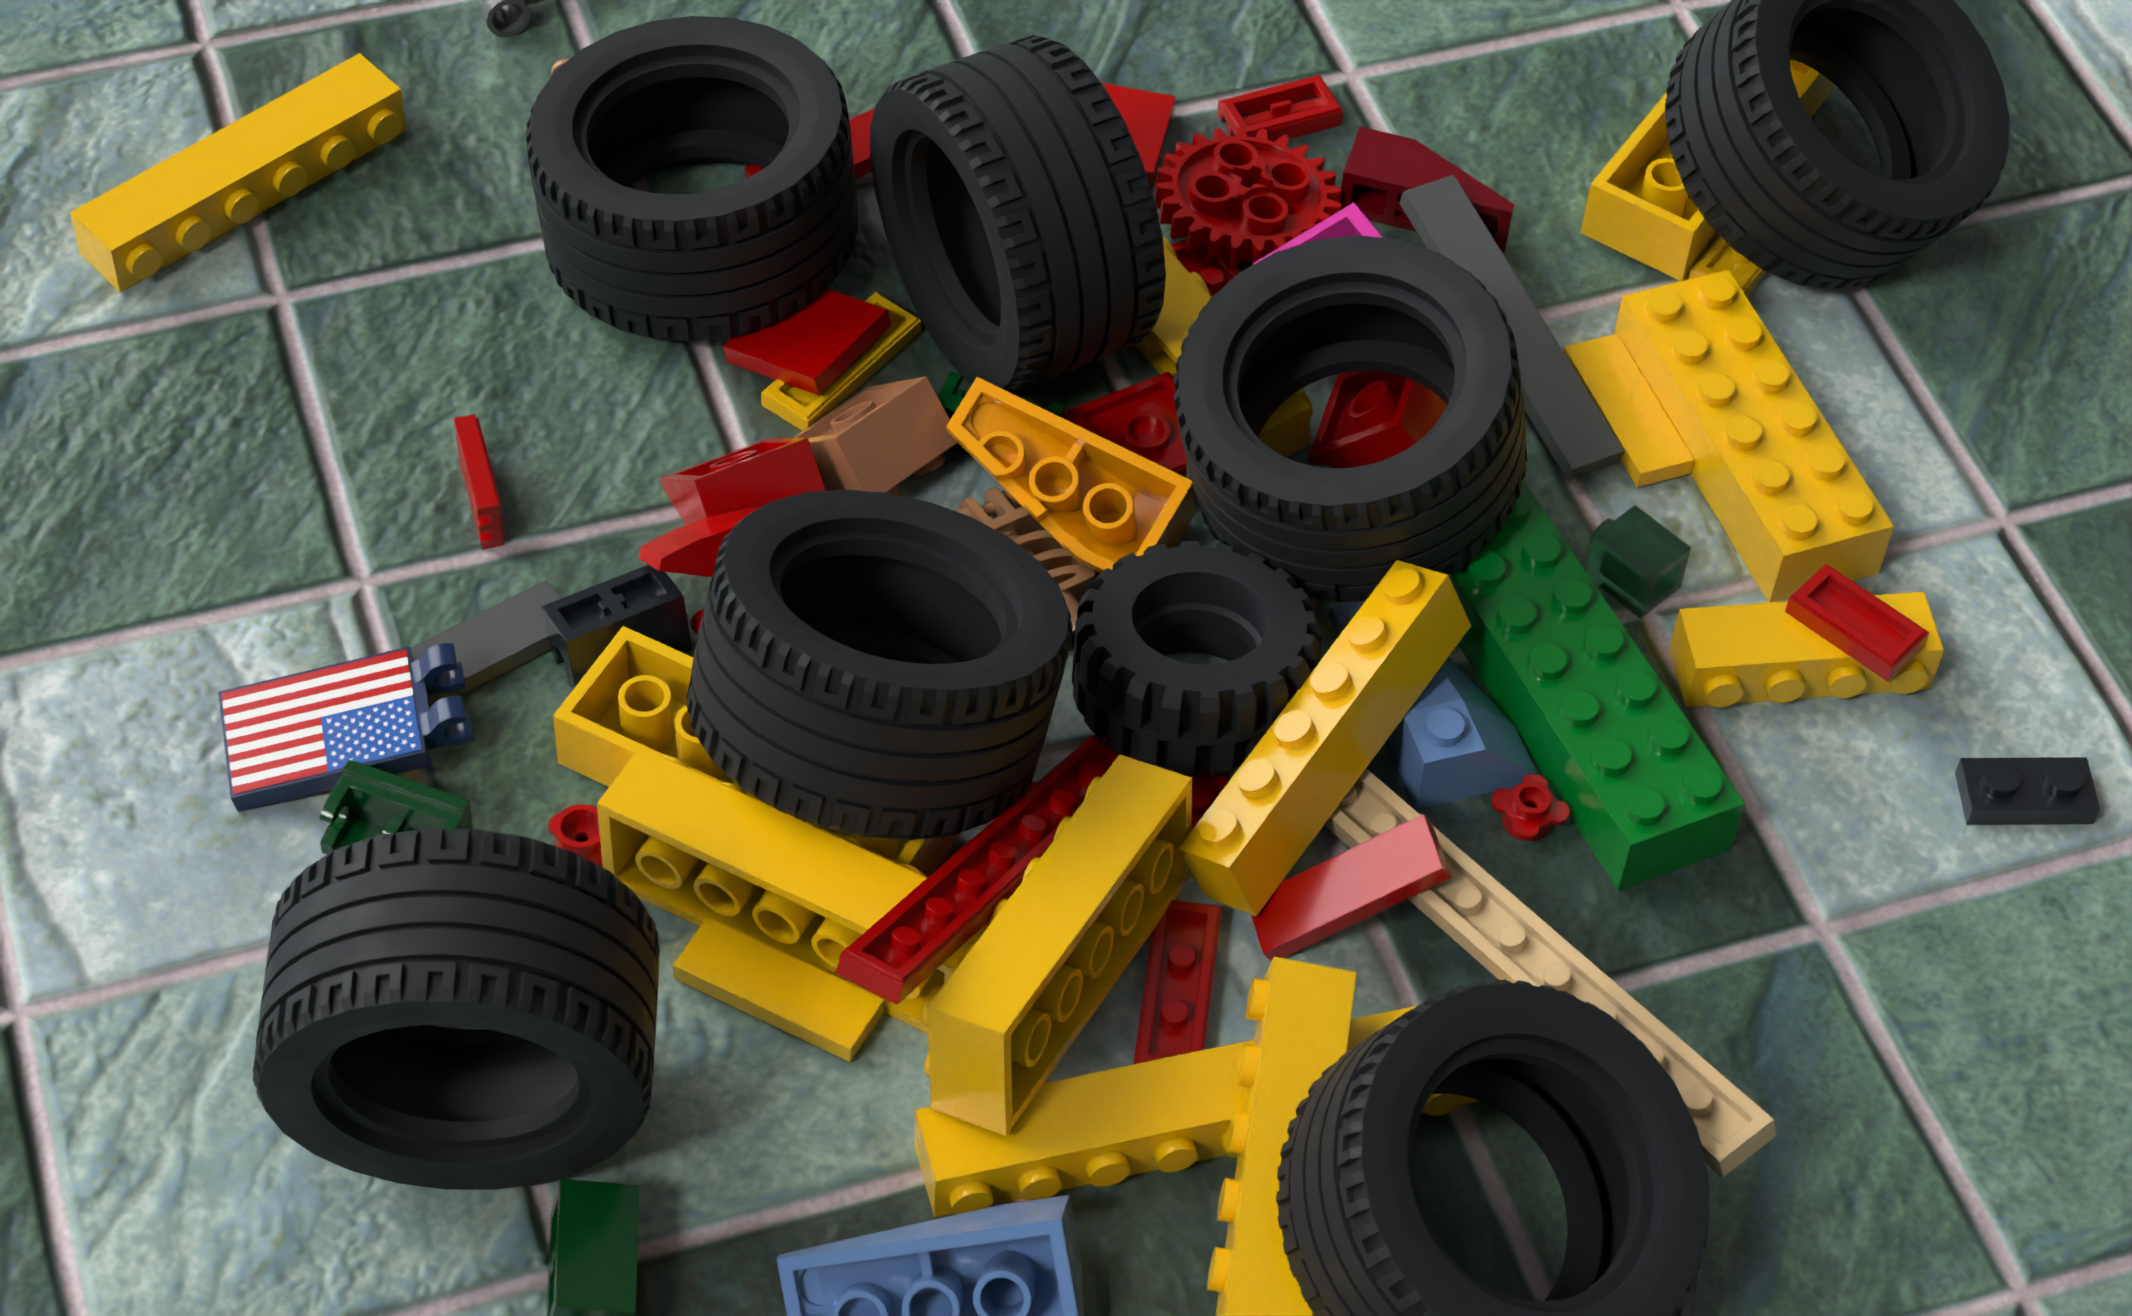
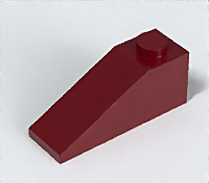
M1361 126L1343 171L1340 199L1342 204L1341 210L1355 203L1369 221L1416 232L1415 228L1399 204L1403 191L1454 175L1502 253H1505L1515 204L1417 140Z

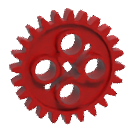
M1238 126L1235 136L1228 137L1218 127L1214 128L1212 140L1199 133H1195L1192 146L1179 141L1176 144L1175 155L1165 154L1163 168H1158L1155 204L1156 208L1160 209V224H1171L1170 237L1172 239L1188 236L1186 245L1188 252L1204 247L1208 249L1206 261L1212 262L1220 255L1227 256L1229 268L1234 269L1241 259L1248 260L1250 266H1252L1254 262L1339 212L1342 206L1340 203L1342 188L1334 186L1336 180L1335 172L1323 171L1325 163L1323 157L1307 160L1309 146L1302 145L1291 149L1287 147L1289 139L1287 135H1283L1273 142L1268 140L1266 129L1261 128L1256 137H1248L1244 128Z

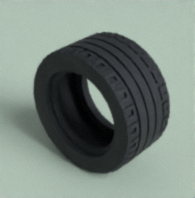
M1731 0L1701 26L1683 45V49L1678 52L1676 64L1672 66L1665 102V121L1670 152L1684 188L1704 219L1732 249L1762 270L1792 283L1807 287L1842 290L1850 286L1860 287L1866 283H1872L1881 276L1888 274L1960 224L1985 203V199L1994 192L1995 185L1999 183L2001 170L2004 169L2008 153L2010 117L2002 79L1988 46L1967 14L1953 0ZM1790 59L1801 62L1822 74L1839 88L1855 106L1874 139L1880 158L1882 177L1876 176L1851 162L1830 144L1808 115L1797 93L1790 69Z
M687 16L650 21L614 32L583 48L554 72L536 97L537 99L531 108V116L526 124V141L546 258L551 272L555 275L556 282L563 288L564 293L591 316L621 331L657 340L697 342L736 337L774 325L804 308L834 282L841 273L845 263L849 260L851 251L855 246L859 218L846 97L842 91V85L835 78L832 69L823 59L798 39L766 25L730 17ZM728 161L747 165L754 164L763 168V170L740 182L699 193L660 194L627 187L629 184L652 172L690 162Z
M1032 35L926 70L918 75L897 81L887 88L875 105L870 127L871 168L883 228L896 267L913 306L931 338L946 359L960 374H964V378L968 382L973 384L976 377H979L1011 393L1139 344L1150 334L1157 323L1164 304L1166 282L1164 244L1155 199L1142 159L1124 119L1106 88L1080 57L1062 43L1042 36Z
M1357 235L1313 240L1275 252L1241 271L1209 300L1200 311L1198 319L1189 328L1188 336L1183 340L1181 346L1182 354L1178 357L1175 365L1177 373L1174 375L1176 391L1174 394V404L1193 489L1204 523L1208 525L1210 534L1214 539L1219 540L1220 544L1234 546L1236 553L1245 556L1252 552L1264 557L1269 562V568L1274 571L1281 567L1297 582V589L1302 587L1309 598L1343 603L1366 601L1396 560L1449 575L1461 569L1469 561L1473 560L1485 546L1489 545L1495 539V535L1503 529L1506 524V517L1515 509L1516 499L1521 495V481L1526 475V461L1528 459L1522 383L1514 333L1507 324L1504 310L1499 308L1498 300L1492 294L1486 292V286L1480 280L1474 278L1471 272L1458 266L1456 262L1448 257L1397 239ZM1376 371L1403 376L1429 388L1447 404L1443 415L1436 425L1417 443L1391 458L1365 466L1322 468L1306 465L1280 455L1258 438L1272 413L1291 395L1313 382L1341 373Z
M857 490L805 492L771 501L738 522L722 540V545L719 546L703 611L686 696L691 726L698 740L718 768L743 790L783 813L823 828L869 838L917 840L955 835L989 823L1001 815L1024 795L1027 786L1033 780L1072 643L1071 633L1073 624L1071 614L1059 585L1035 557L1011 538L967 515L931 502L890 493Z
M420 829L378 835L338 848L306 867L281 894V899L276 905L268 946L253 1065V1082L257 1088V1097L266 1113L283 1134L312 1154L350 1171L394 1183L445 1190H496L541 1184L580 1173L613 1156L635 1135L642 1126L645 1115L650 1109L660 959L659 935L655 928L656 924L636 893L609 870L570 850L528 837L478 829Z
M1505 979L1496 980L1489 985L1485 982H1473L1467 987L1460 985L1443 995L1433 996L1363 1040L1341 1056L1336 1063L1323 1071L1322 1077L1314 1081L1309 1088V1096L1297 1106V1117L1289 1123L1287 1129L1289 1138L1282 1146L1280 1152L1282 1161L1277 1172L1279 1180V1191L1276 1196L1279 1214L1277 1218L1279 1228L1283 1234V1247L1290 1264L1289 1268L1294 1278H1296L1302 1290L1300 1292L1305 1302L1307 1301L1309 1308L1313 1311L1314 1316H1671V1314L1678 1312L1681 1308L1683 1295L1691 1290L1695 1283V1274L1700 1270L1702 1250L1706 1246L1708 1239L1710 1189L1708 1171L1698 1130L1673 1079L1637 1036L1623 1027L1605 1011L1600 1010L1589 1002L1579 1000L1566 991H1558L1546 985L1537 987L1529 982L1520 980L1511 983ZM1431 1094L1461 1095L1479 1100L1500 1110L1518 1123L1533 1138L1552 1166L1565 1202L1568 1234L1567 1247L1560 1274L1553 1289L1544 1301L1512 1297L1481 1283L1455 1262L1433 1233L1420 1205L1413 1173V1147L1417 1124Z

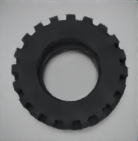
M1182 541L1180 547L1167 548L1165 543L1147 547L1143 555L1138 557L1132 552L1114 563L1112 570L1109 568L1105 569L1090 584V589L1082 596L1079 603L1075 624L1072 670L1073 698L1076 708L1084 716V722L1098 739L1101 740L1107 737L1106 745L1118 755L1126 757L1132 755L1138 758L1139 761L1157 767L1175 770L1174 772L1193 778L1194 772H1210L1211 777L1228 776L1232 773L1233 768L1240 767L1320 662L1323 634L1321 620L1316 615L1315 606L1302 587L1297 589V582L1281 567L1275 571L1269 568L1267 559L1250 552L1248 556L1236 553L1234 546L1217 543L1216 548L1200 547L1199 541ZM1177 652H1198L1214 655L1228 662L1193 664L1178 661L1164 655Z

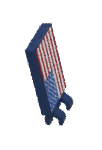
M453 643L432 646L416 661L408 646L219 691L230 797L237 811L241 812L332 790L342 776L343 767L348 759L395 775L432 766L430 749L443 746H459L473 741L474 735L469 714L466 715L462 696H448L436 701L429 707L428 695L453 693L466 687L461 662L457 663Z

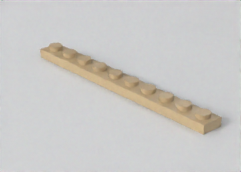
M1366 768L1324 825L1348 847L1353 848L1420 816V814ZM1434 827L1452 878L1408 898L1410 902L1498 980L1506 979L1511 983L1520 980L1529 982L1537 987L1546 985L1558 991H1566L1579 1000L1589 1002L1600 1010L1605 1011L1623 1027L1637 1036L1675 1082L1697 1127L1705 1163L1722 1178L1776 1137L1775 1121L1769 1114Z

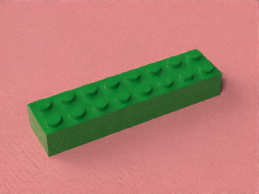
M1522 480L1521 495L1516 499V507L1513 512L1506 517V524L1503 529L1495 535V539L1485 546L1473 560L1469 561L1461 569L1448 575L1471 624V627L1458 643V646L1499 709L1515 725L1528 754L1543 777L1548 781L1558 800L1568 805L1569 817L1618 891L1731 850L1745 806L1744 801L1526 483Z

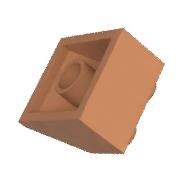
M927 376L867 387L793 437L808 438L826 491L857 490L895 495L901 492L897 485L911 474L916 478L935 470L946 461L942 453L958 443L947 432L946 426L950 418Z

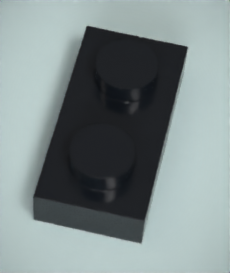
M2087 757L1960 758L1955 771L1966 825L2094 824L2100 811Z

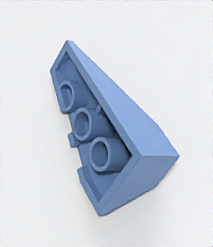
M1365 601L1351 602L1330 608L1329 615L1338 635L1342 633ZM1450 657L1446 659L1386 741L1415 810L1495 792L1499 788H1513L1522 783L1524 776L1537 774L1515 725Z
M1070 1195L992 1206L779 1254L777 1257L787 1316H1085L1082 1263Z

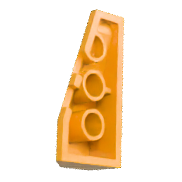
M976 377L946 426L947 432L1079 563L1099 573H1102L1107 568L1112 570L1114 563L1132 552L1138 557L1143 555L1147 547L1165 543L1167 548L1176 547L1197 512L1192 480L979 377Z

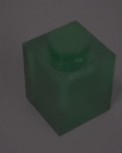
M1634 505L1616 520L1608 518L1595 529L1588 542V547L1591 551L1586 572L1593 583L1641 619L1681 587L1691 547Z

